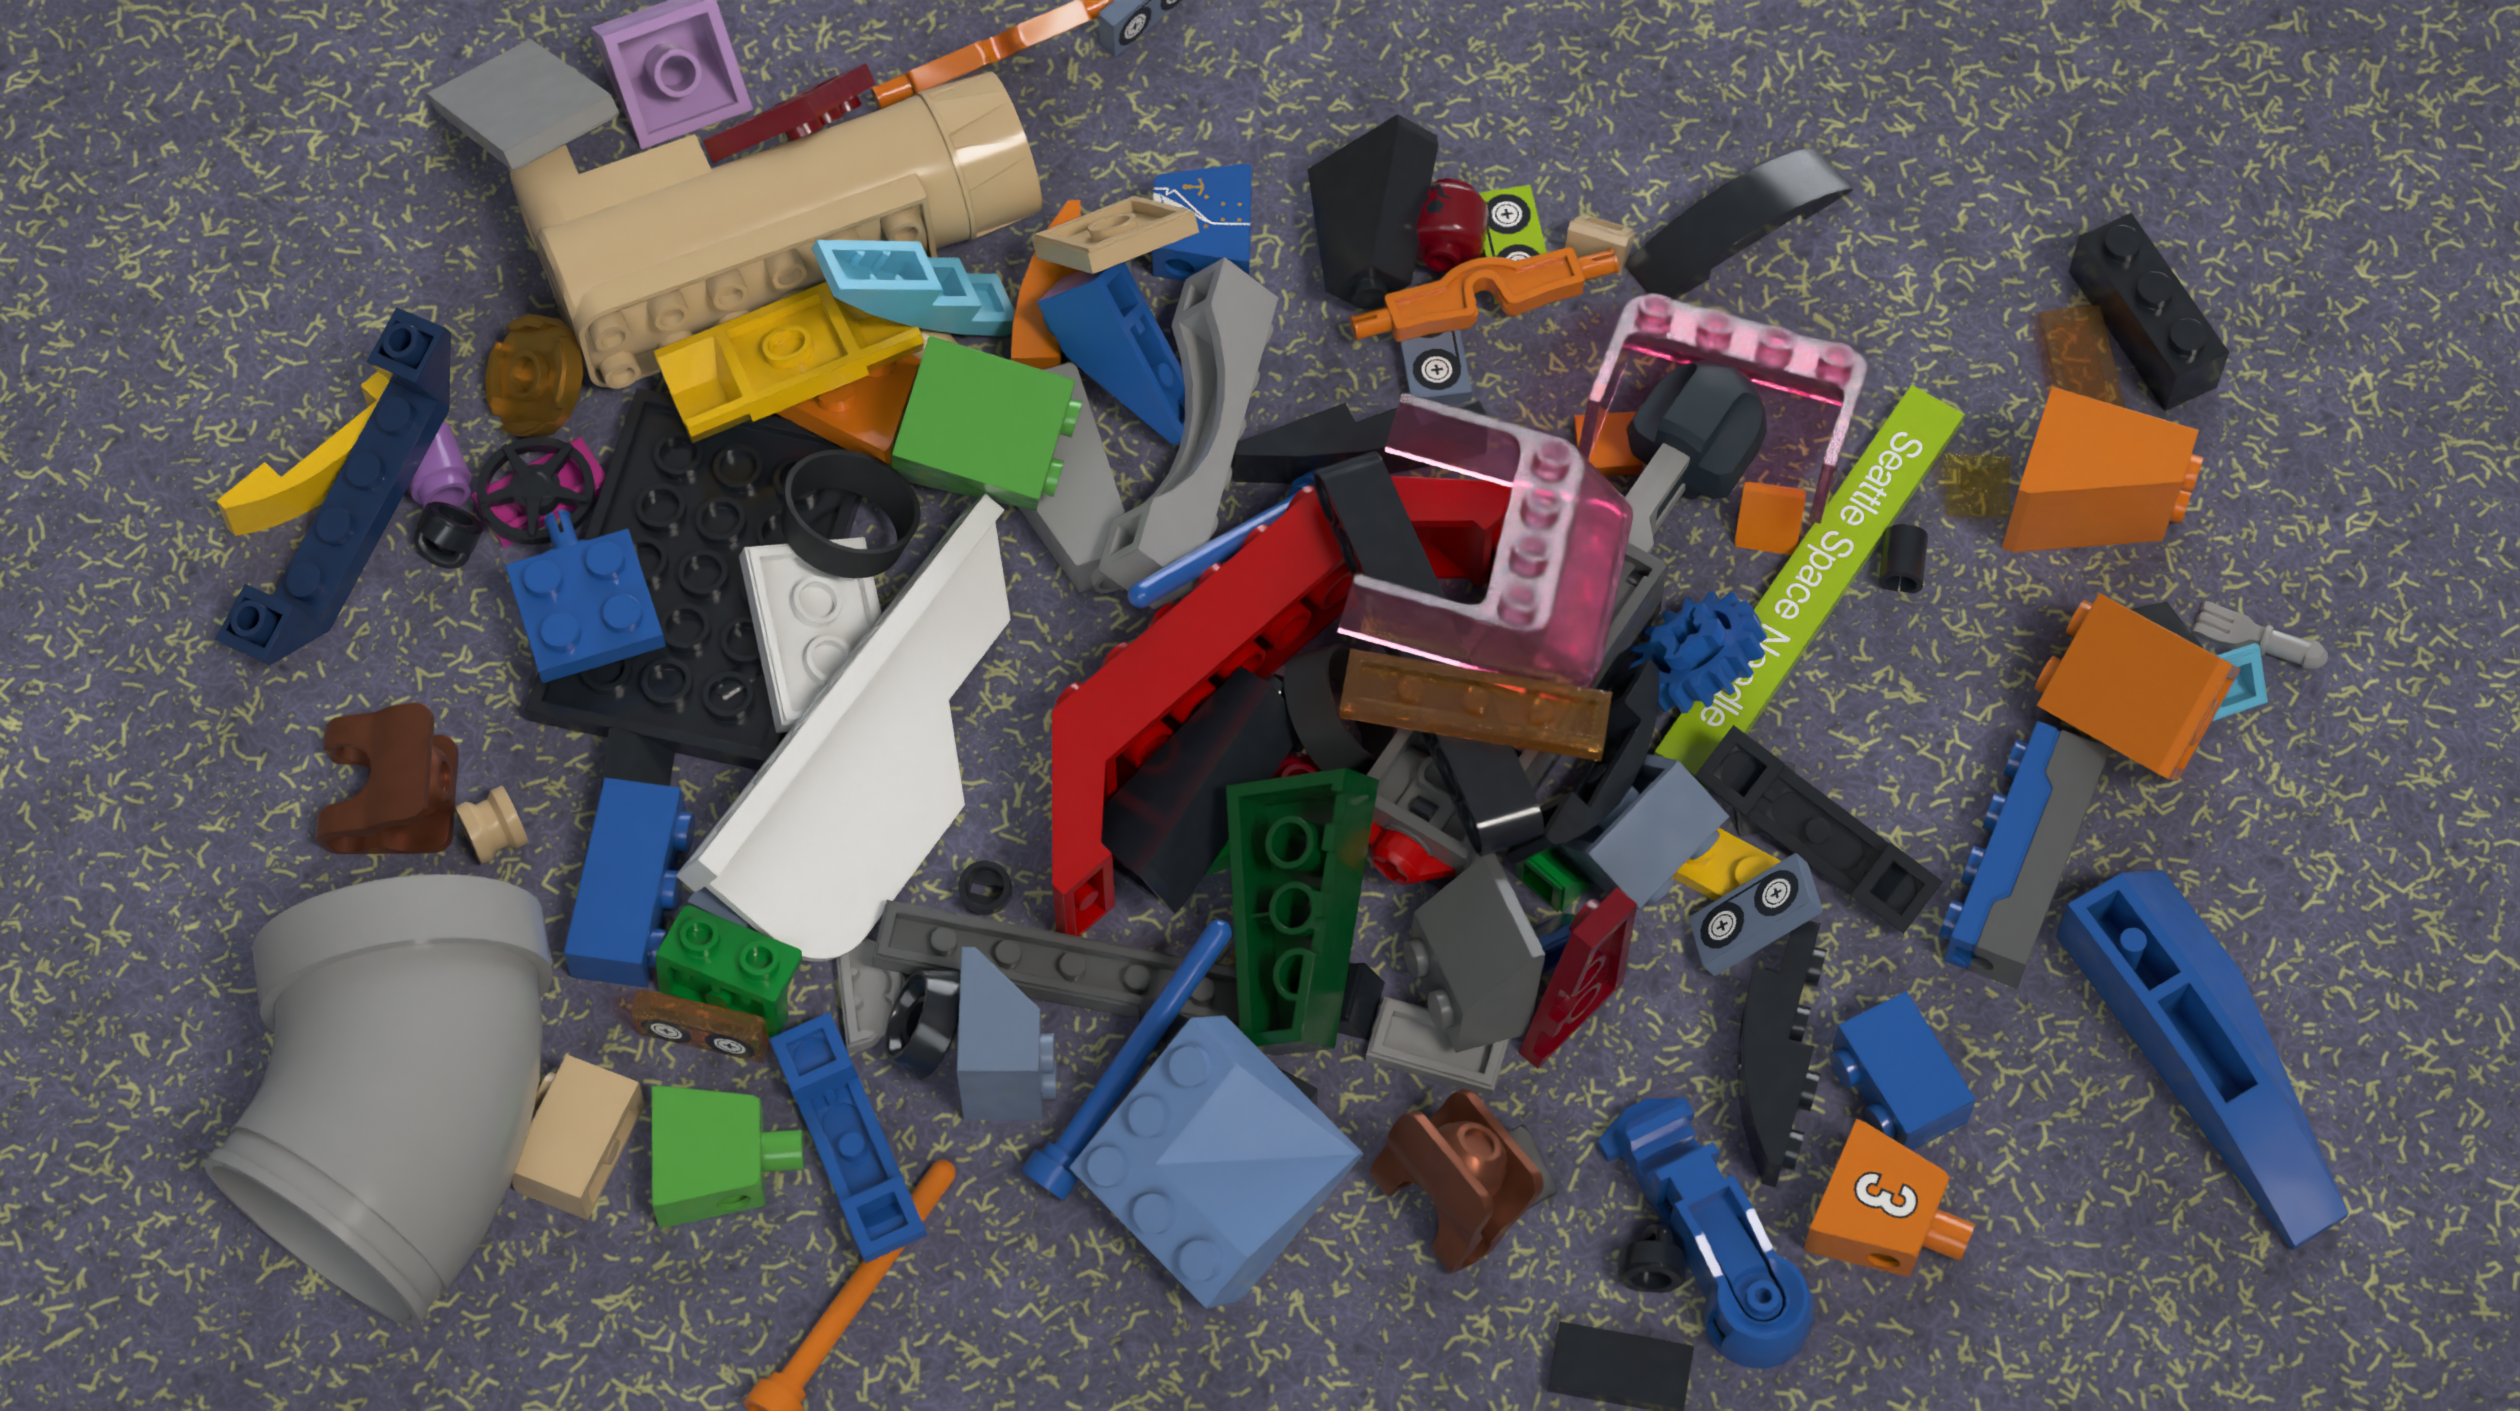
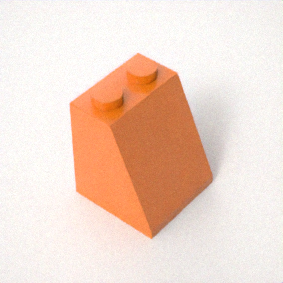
M2051 387L2001 549L2011 552L2163 541L2169 521L2182 524L2191 493H2193L2204 457L2192 454L2199 430Z
M2101 593L2098 594L2093 604L2084 599L2066 629V633L2074 637L2064 657L2061 660L2052 656L2036 682L2034 689L2043 693L2036 706L2169 780L2178 781L2241 669Z

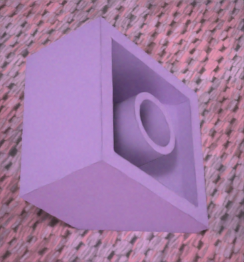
M668 0L591 27L607 76L641 150L753 110L716 0Z

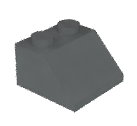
M1495 853L1480 857L1414 911L1410 939L1406 940L1403 944L1404 960L1408 972L1413 979H1421L1428 994L1427 1004L1431 1020L1438 1030L1445 1029L1456 1053L1527 1034L1532 1021L1545 959V952Z

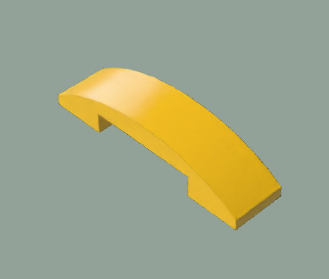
M377 371L362 383L361 388L368 408L282 477L264 462L217 500V504L227 529L235 536L257 532L297 518L323 504L389 380Z

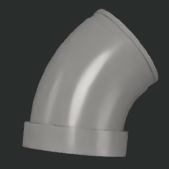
M415 875L355 884L323 893L296 904L281 912L262 927L255 937L252 951L261 1019L274 1032L271 1057L258 1091L240 1119L231 1128V1135L220 1149H214L204 1162L208 1175L217 1187L240 1211L274 1241L309 1268L368 1308L390 1320L409 1327L420 1326L428 1315V1308L439 1295L444 1294L485 1237L510 1188L529 1134L539 1086L543 1036L541 998L548 991L553 979L543 907L535 896L516 885L477 876Z

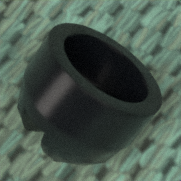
M989 860L977 861L969 865L961 874L959 893L963 902L971 911L980 915H992L1004 909L1011 899L1012 882L1008 873L1000 864ZM973 883L1001 889L1003 893L999 899L971 893Z

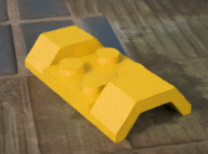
M824 282L653 352L690 440L694 443L749 421L750 417L753 422L866 377L870 371L922 351L924 349V340L918 326L914 328L868 314L835 298L828 283Z

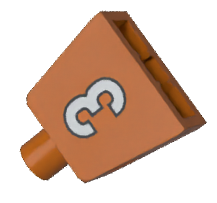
M1856 1119L1812 1221L1803 1250L1910 1277L1923 1246L1961 1262L1976 1224L1938 1209L1950 1179L1946 1171L1869 1124Z

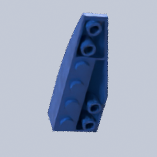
M2153 870L2120 873L2067 904L2056 938L2292 1251L2346 1219L2349 1214L2241 970L2165 871Z

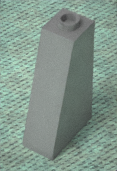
M1070 362L1044 369V371L1074 379L1075 385L1071 398L1083 401L1072 438L1060 434L1053 458L1064 461L1054 497L1042 494L1037 511L1022 507L1018 508L1079 592L1094 589L1099 593H1109L1121 589L1122 586L1100 572L1098 567L1112 521L1123 515L1125 510L1077 365Z

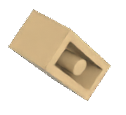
M566 1054L557 1073L549 1072L543 1079L537 1092L535 1109L538 1111L530 1124L529 1134L512 1179L515 1192L588 1220L645 1107L639 1082Z

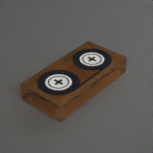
M645 989L637 991L631 1008L637 1034L764 1064L770 1040L763 1017Z

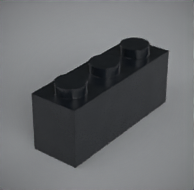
M2126 214L2079 235L2069 273L2164 411L2217 388L2230 352L2133 214Z

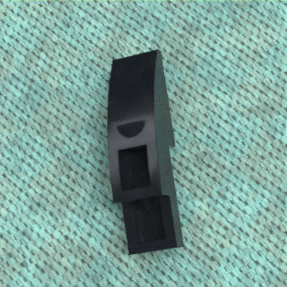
M1811 920L1791 931L1779 974L1753 967L1740 1024L1737 1069L1742 1123L1750 1153L1762 1183L1775 1188L1781 1167L1792 1171L1795 1170L1805 1132L1792 1129L1797 1108L1811 1112L1821 1075L1819 1072L1808 1070L1814 1046L1804 1044L1802 1040L1811 1007L1799 1004L1804 984L1817 988L1827 953L1826 949L1815 947L1821 923Z

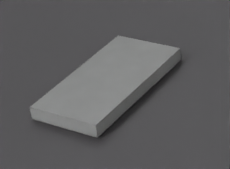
M531 39L427 93L432 106L439 115L511 170H517L617 117V114H619L610 93Z

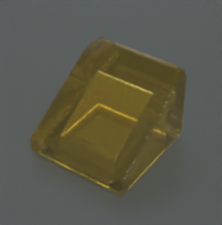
M1942 453L1946 516L2009 517L2010 455Z

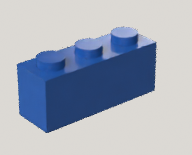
M604 778L563 953L571 978L648 988L652 968H657L655 954L668 934V930L661 929L665 910H676L680 900L682 881L676 876L679 871H675L678 852H689L694 837L695 815L694 813L687 812L681 788Z

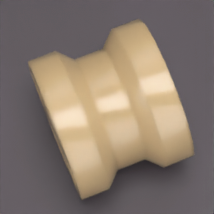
M502 785L490 790L487 799L477 804L466 801L454 807L462 829L471 847H473L480 865L493 860L496 851L509 846L518 849L529 844L519 816Z

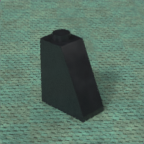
M1396 114L1307 169L1325 292L1360 309L1374 308L1385 303V295L1401 291L1411 285L1420 242L1416 230L1417 222L1431 187L1439 146L1436 134Z

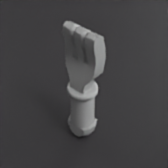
M2209 601L2202 603L2199 610L2200 613L2195 620L2196 623L2191 629V633L2194 636L2234 650L2256 643L2260 646L2261 655L2266 653L2303 665V669H2318L2323 667L2328 660V652L2325 647L2313 639L2310 642L2276 631L2271 625H2267L2266 628L2262 627L2247 615L2229 610Z

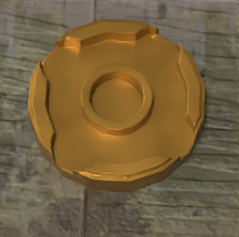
M526 314L510 322L504 329L510 330L504 342H495L490 352L485 375L487 403L492 415L500 416L504 425L499 426L508 434L527 438L547 437L555 434L569 420L579 399L583 378L582 353L574 332L562 320Z

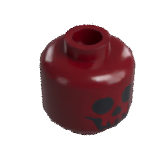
M1445 178L1433 182L1428 191L1416 228L1420 239L1417 259L1434 271L1447 273L1464 262L1478 259L1484 250L1489 219L1488 206L1482 196L1470 184L1458 179Z

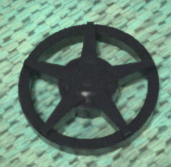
M549 437L523 438L502 445V448L494 453L482 468L477 482V500L481 514L492 530L510 541L528 545L550 543L551 539L548 530H538L540 516L551 513L560 503L578 506L571 514V521L574 530H576L585 521L593 507L596 492L591 467L586 458L570 443ZM533 451L556 453L544 465H527L518 456ZM568 460L578 467L584 477V494L575 492L560 484L558 474ZM508 461L515 472L510 485L488 494L493 476ZM514 503L521 513L527 515L528 530L514 528L504 523L493 513L490 507ZM561 523L557 524L559 531L563 532Z

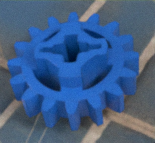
M1711 591L1707 593L1702 603H1694L1692 598L1689 597L1684 600L1682 611L1675 614L1673 611L1665 610L1662 613L1665 622L1661 626L1647 627L1644 633L1649 641L1648 643L1634 646L1632 652L1638 660L1630 665V669L1647 660H1651L1659 668L1658 706L1661 711L1667 712L1676 704L1682 714L1688 713L1695 701H1702L1706 708L1710 707L1714 701V694L1722 690L1725 694L1731 695L1735 692L1732 682L1736 678H1750L1754 674L1748 663L1749 661H1755L1764 657L1765 652L1759 643L1767 639V633L1761 626V620L1747 600L1740 602L1735 593L1729 592L1720 601L1716 593Z

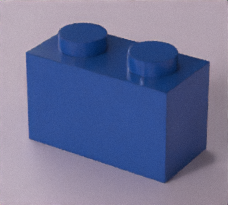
M1907 991L1838 1025L1832 1045L1834 1052L1830 1053V1062L1842 1085L1847 1089L1856 1086L1868 1105L1864 1108L1867 1124L1913 1151L1969 1122L1976 1098Z

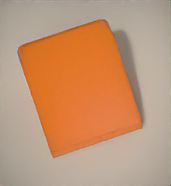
M1744 482L1734 541L1735 547L1792 555L1798 545L1807 491L1758 482Z

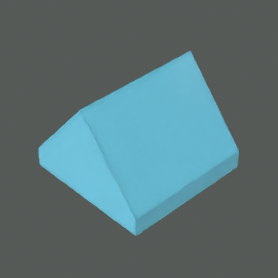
M2253 643L2217 655L2241 670L2212 721L2268 702L2259 645Z

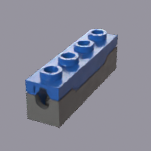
M2039 721L2035 725L2029 743L2016 740L2003 773L2004 776L2010 777L2014 781L2008 796L1997 792L1994 794L1982 826L1983 829L1993 832L1986 850L1977 846L1973 847L1960 881L1970 885V891L1964 904L1952 900L1939 933V937L1950 941L1944 958L1945 962L1963 969L1964 967L1968 968L1971 972L2018 989L2111 748L2064 730L2060 732L2056 727Z

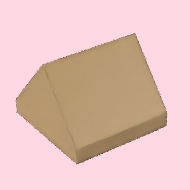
M1581 214L1570 221L1565 248L1572 247L1577 258L1613 248L1619 265V272L1617 274H1621L1637 232H1634V229Z

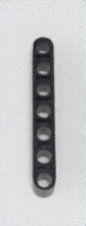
M1372 451L1315 470L1313 481L1321 509L1473 849L1482 857L1542 836L1544 834V822L1536 796L1381 456L1377 451Z

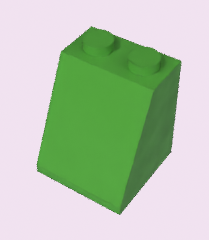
M929 335L892 453L891 469L899 472L908 483L977 498L986 493L995 502L1037 511L1042 494L1054 497L1064 461L1053 458L1059 436L1061 434L1072 438L1083 401L1071 398L1075 380Z

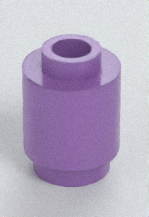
M446 422L442 423L408 486L413 500L422 504L423 508H425L427 503L436 501L459 507L467 501L471 494L469 487L471 473L452 429Z

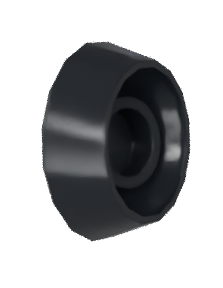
M917 970L903 984L894 1001L885 1032V1053L890 1061L913 1079L921 1081L931 1075L944 1059L953 1041L959 1023L961 978L956 971Z

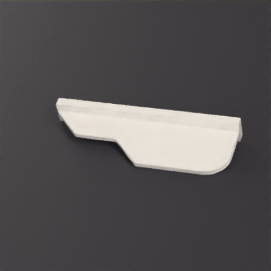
M986 493L961 512L676 875L695 893L706 887L759 933L800 949L802 951V960L829 961L846 954L859 945L883 915L886 900L893 901L965 806L949 699L1011 620L995 523L1004 509Z

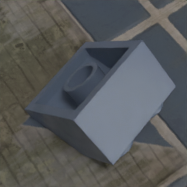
M1647 754L1635 781L1613 811L1586 833L1553 849L1609 895L1618 887L1637 903V909H1641L1644 904L1650 906L1669 892L1675 881L1672 876L1688 859L1693 860L1702 856L1715 844L1719 837L1717 829L1730 816L1680 761Z
M962 947L957 1076L963 1119L1043 1120L1044 1099L1056 1100L1055 1034L1042 1032L1040 1008L976 947Z

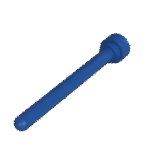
M1315 468L1296 478L1291 484L1285 500L1133 584L1128 590L1130 604L1136 608H1145L1200 577L1212 565L1216 563L1223 564L1230 560L1240 551L1242 543L1255 528L1262 524L1270 526L1286 512L1292 498L1301 489L1309 485L1315 488L1313 473L1321 468Z
M1217 919L1207 925L1055 1145L1048 1141L1042 1151L1035 1148L1020 1171L1063 1201H1065L1079 1180L1069 1167L1087 1146L1231 939L1232 930L1226 921Z

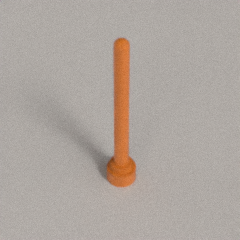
M940 1159L935 1161L910 1194L922 1223L955 1179L956 1169L948 1160ZM906 1246L868 1263H865L864 1259L782 1372H772L768 1379L760 1378L743 1401L747 1411H804L801 1402L806 1397V1393L803 1388Z

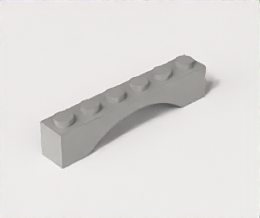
M1225 257L1185 279L1171 325L1180 353L1185 384V421L1182 440L1169 474L1149 499L1140 506L1113 519L1098 570L1127 591L1133 584L1208 543L1218 525L1216 514L1223 490L1228 485L1232 476L1230 465L1237 441L1246 428L1245 413L1251 393L1256 388L1260 379L1258 368L1264 347L1273 333V325L1271 323L1278 302L1276 295ZM1200 577L1149 606L1156 609L1179 597H1186L1194 590L1195 584Z

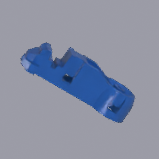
M1685 1097L1670 1099L1646 1098L1624 1109L1622 1115L1619 1114L1599 1138L1597 1147L1606 1162L1623 1157L1661 1222L1669 1225L1671 1228L1674 1244L1685 1252L1686 1264L1706 1295L1703 1321L1710 1342L1724 1358L1742 1367L1768 1369L1785 1364L1801 1351L1814 1321L1815 1298L1814 1294L1808 1289L1804 1276L1794 1264L1776 1254L1754 1207L1735 1176L1732 1174L1726 1178L1723 1177L1717 1167L1719 1150L1715 1143L1712 1142L1706 1146L1698 1145L1695 1139L1696 1133L1690 1125V1121L1694 1119L1695 1113ZM1666 1197L1673 1207L1672 1213L1665 1203ZM1772 1278L1777 1283L1785 1299V1308L1780 1316L1778 1314L1782 1308V1296ZM1715 1318L1719 1328L1726 1336L1724 1339L1720 1336V1334L1717 1331V1328L1714 1323Z

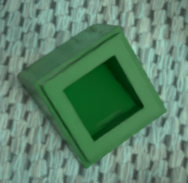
M1553 849L1515 864V876L1557 913L1559 911L1563 913L1591 885L1587 878Z

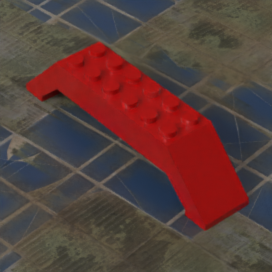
M1390 476L1437 579H1470L1476 586L1481 588L1524 551L1530 491L1521 483L1515 481ZM1309 485L1301 489L1288 504L1286 512L1270 526L1262 524L1255 528L1242 543L1240 551L1224 565L1216 563L1209 567L1196 582L1194 590L1177 605L1171 602L1163 606L1151 619L1148 629L1131 644L1123 642L1112 649L1104 659L1101 669L1085 683H1073L1056 700L1052 710V887L1056 932L1080 937L1115 907L1112 853L1101 843L1103 809L1110 798L1240 666L1262 679L1269 673L1273 674L1361 598L1324 516L1313 486Z

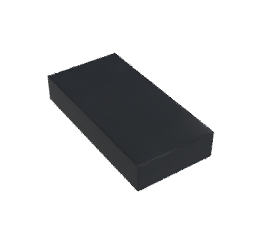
M1560 1321L1548 1392L1650 1411H1684L1694 1345Z

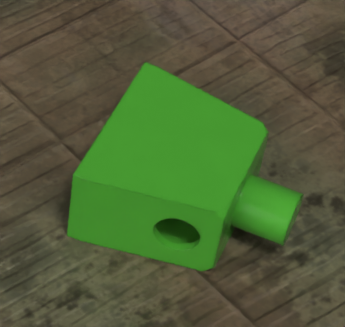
M652 1086V1207L659 1227H670L766 1206V1172L805 1169L803 1130L765 1132V1118L760 1098L747 1094L670 1086Z

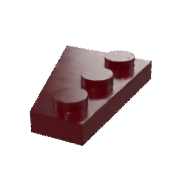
M867 63L814 85L774 105L768 110L737 123L736 126L703 140V143L714 163L784 132L789 141L802 138L823 128V125L842 117L843 114L862 106L858 95L875 86L876 83Z
M1618 887L1601 903L1592 899L1585 904L1569 926V931L1572 933L1518 1052L1537 1069L1624 982L1637 903Z

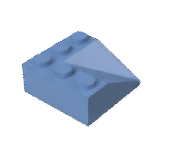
M1211 1016L1189 1019L1069 1168L1207 1309L1237 1303L1242 1299L1364 1153L1226 1016Z

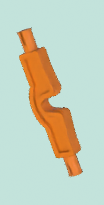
M1075 0L1013 26L994 37L975 42L912 69L878 86H873L870 88L873 99L878 109L881 110L913 97L920 91L948 83L1098 18L1099 12L1114 0Z
M1572 247L1517 261L1503 257L1473 259L1451 269L1439 281L1385 295L1384 308L1358 315H1350L1351 331L1354 333L1355 341L1392 331L1394 339L1397 342L1428 334L1468 329L1478 320V308L1476 307L1474 294L1479 291L1492 293L1502 307L1503 312L1508 316H1517L1551 302L1581 295L1583 293L1584 281L1613 273L1617 274L1619 272L1618 260L1613 248L1577 258Z

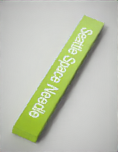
M1913 385L1909 387L1755 607L1754 611L1762 622L1761 626L1767 633V639L1759 643L1765 652L1764 657L1755 661H1749L1748 663L1754 674L1750 678H1736L1732 682L1735 687L1733 694H1725L1722 690L1714 694V701L1710 707L1706 708L1702 701H1695L1688 713L1680 714L1655 750V756L1680 761L1694 777L1733 725L1746 735L1749 733L1884 538L1885 530L1893 525L1963 424L1964 413ZM1698 781L1706 791H1709V788Z

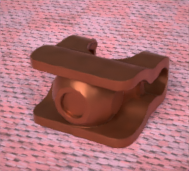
M417 702L398 704L383 708L374 713L336 717L327 723L324 731L323 750L336 764L364 766L370 768L371 772L368 782L361 792L349 800L326 805L317 815L315 840L326 851L334 854H427L444 851L451 845L459 750L458 746L449 736L433 735L434 715L425 704Z
M1465 1088L1449 1095L1441 1108L1429 1120L1423 1113L1416 1110L1400 1116L1387 1136L1386 1145L1369 1169L1370 1176L1387 1197L1392 1196L1402 1188L1410 1186L1412 1183L1419 1185L1430 1196L1439 1217V1230L1431 1248L1450 1274L1462 1270L1488 1255L1497 1246L1509 1228L1536 1201L1544 1185L1542 1174L1481 1099L1472 1090Z

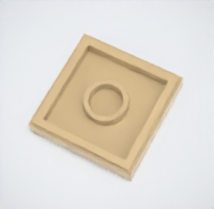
M1132 196L1035 234V237H1032L1037 258L1094 274L1199 233L1195 213L1189 209Z

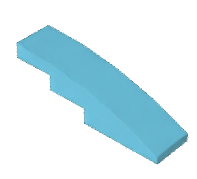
M816 240L812 246V251L833 296L868 314L911 327L918 326V328L954 334L1008 336L1012 333L1015 310L998 274H967L959 258L927 257L920 241Z

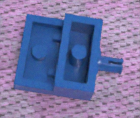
M557 510L563 532L559 531L554 512L549 513L544 518V524L547 527L553 548L543 554L505 565L542 684L666 647L629 529L591 540L578 541L569 511Z

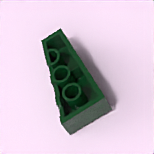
M1342 768L1226 785L1239 1030L1262 1053L1278 1056L1335 1049L1379 779Z

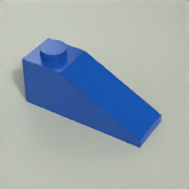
M1126 263L1117 264L1094 274L1080 270L1062 277L1037 304L1043 313L1044 323L1048 331L1056 337L1066 357L1172 445L1180 443L1185 421V384L1182 368Z

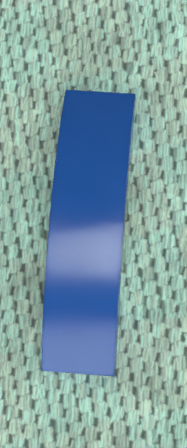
M825 1013L769 1038L865 1263L928 1236L831 1013Z

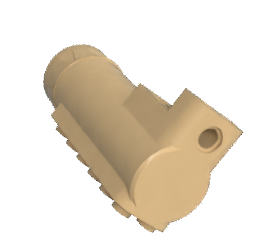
M992 71L920 91L913 97L881 110L712 169L696 135L693 134L578 174L566 144L517 170L510 171V178L521 217L547 275L562 320L574 332L580 346L582 365L586 368L594 384L600 387L616 389L627 387L636 380L661 372L653 352L654 350L827 282L812 251V246L816 240L920 241L927 257H937L936 249L965 240H974L1042 210L1040 183L1026 135L1005 87Z

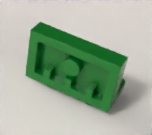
M691 905L684 906L655 954L659 994L768 1038L781 1034L789 1019L787 988L802 963V951Z

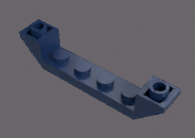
M396 307L367 360L368 364L389 380L388 385L273 595L245 584L215 638L216 641L270 666L331 630L449 412L451 332L448 329Z

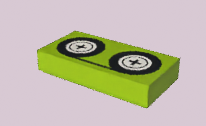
M1531 185L1478 192L1486 201L1489 213L1485 245L1482 252L1483 258L1503 257L1517 261L1547 253ZM1492 294L1494 304H1499L1494 295Z

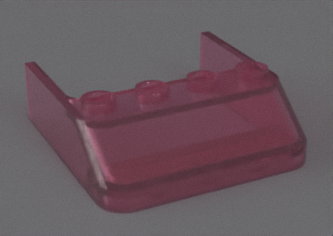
M1651 293L1630 300L1623 310L1588 398L1577 457L1589 460L1632 350L1684 364L1703 360L1719 362L1736 367L1753 383L1841 406L1823 460L1808 520L1821 524L1865 390L1869 374V366L1866 360L1851 347L1843 343L1819 340L1793 333L1780 326H1768L1731 316L1724 311L1708 310L1671 300L1661 294Z
M1402 393L1386 442L1385 452L1511 487L1486 597L1483 602L1477 605H1465L1355 573L1337 632L1561 696L1573 697L1588 692L1593 687L1603 662L1633 521V510L1630 503L1573 444L1563 438Z

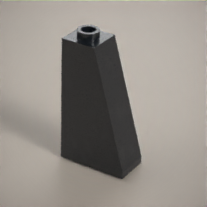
M1240 666L1104 805L1101 843L1112 853L1113 869L1174 914L1189 899L1229 840L1226 785L1271 779L1299 739L1287 708L1284 683L1270 673L1262 679Z

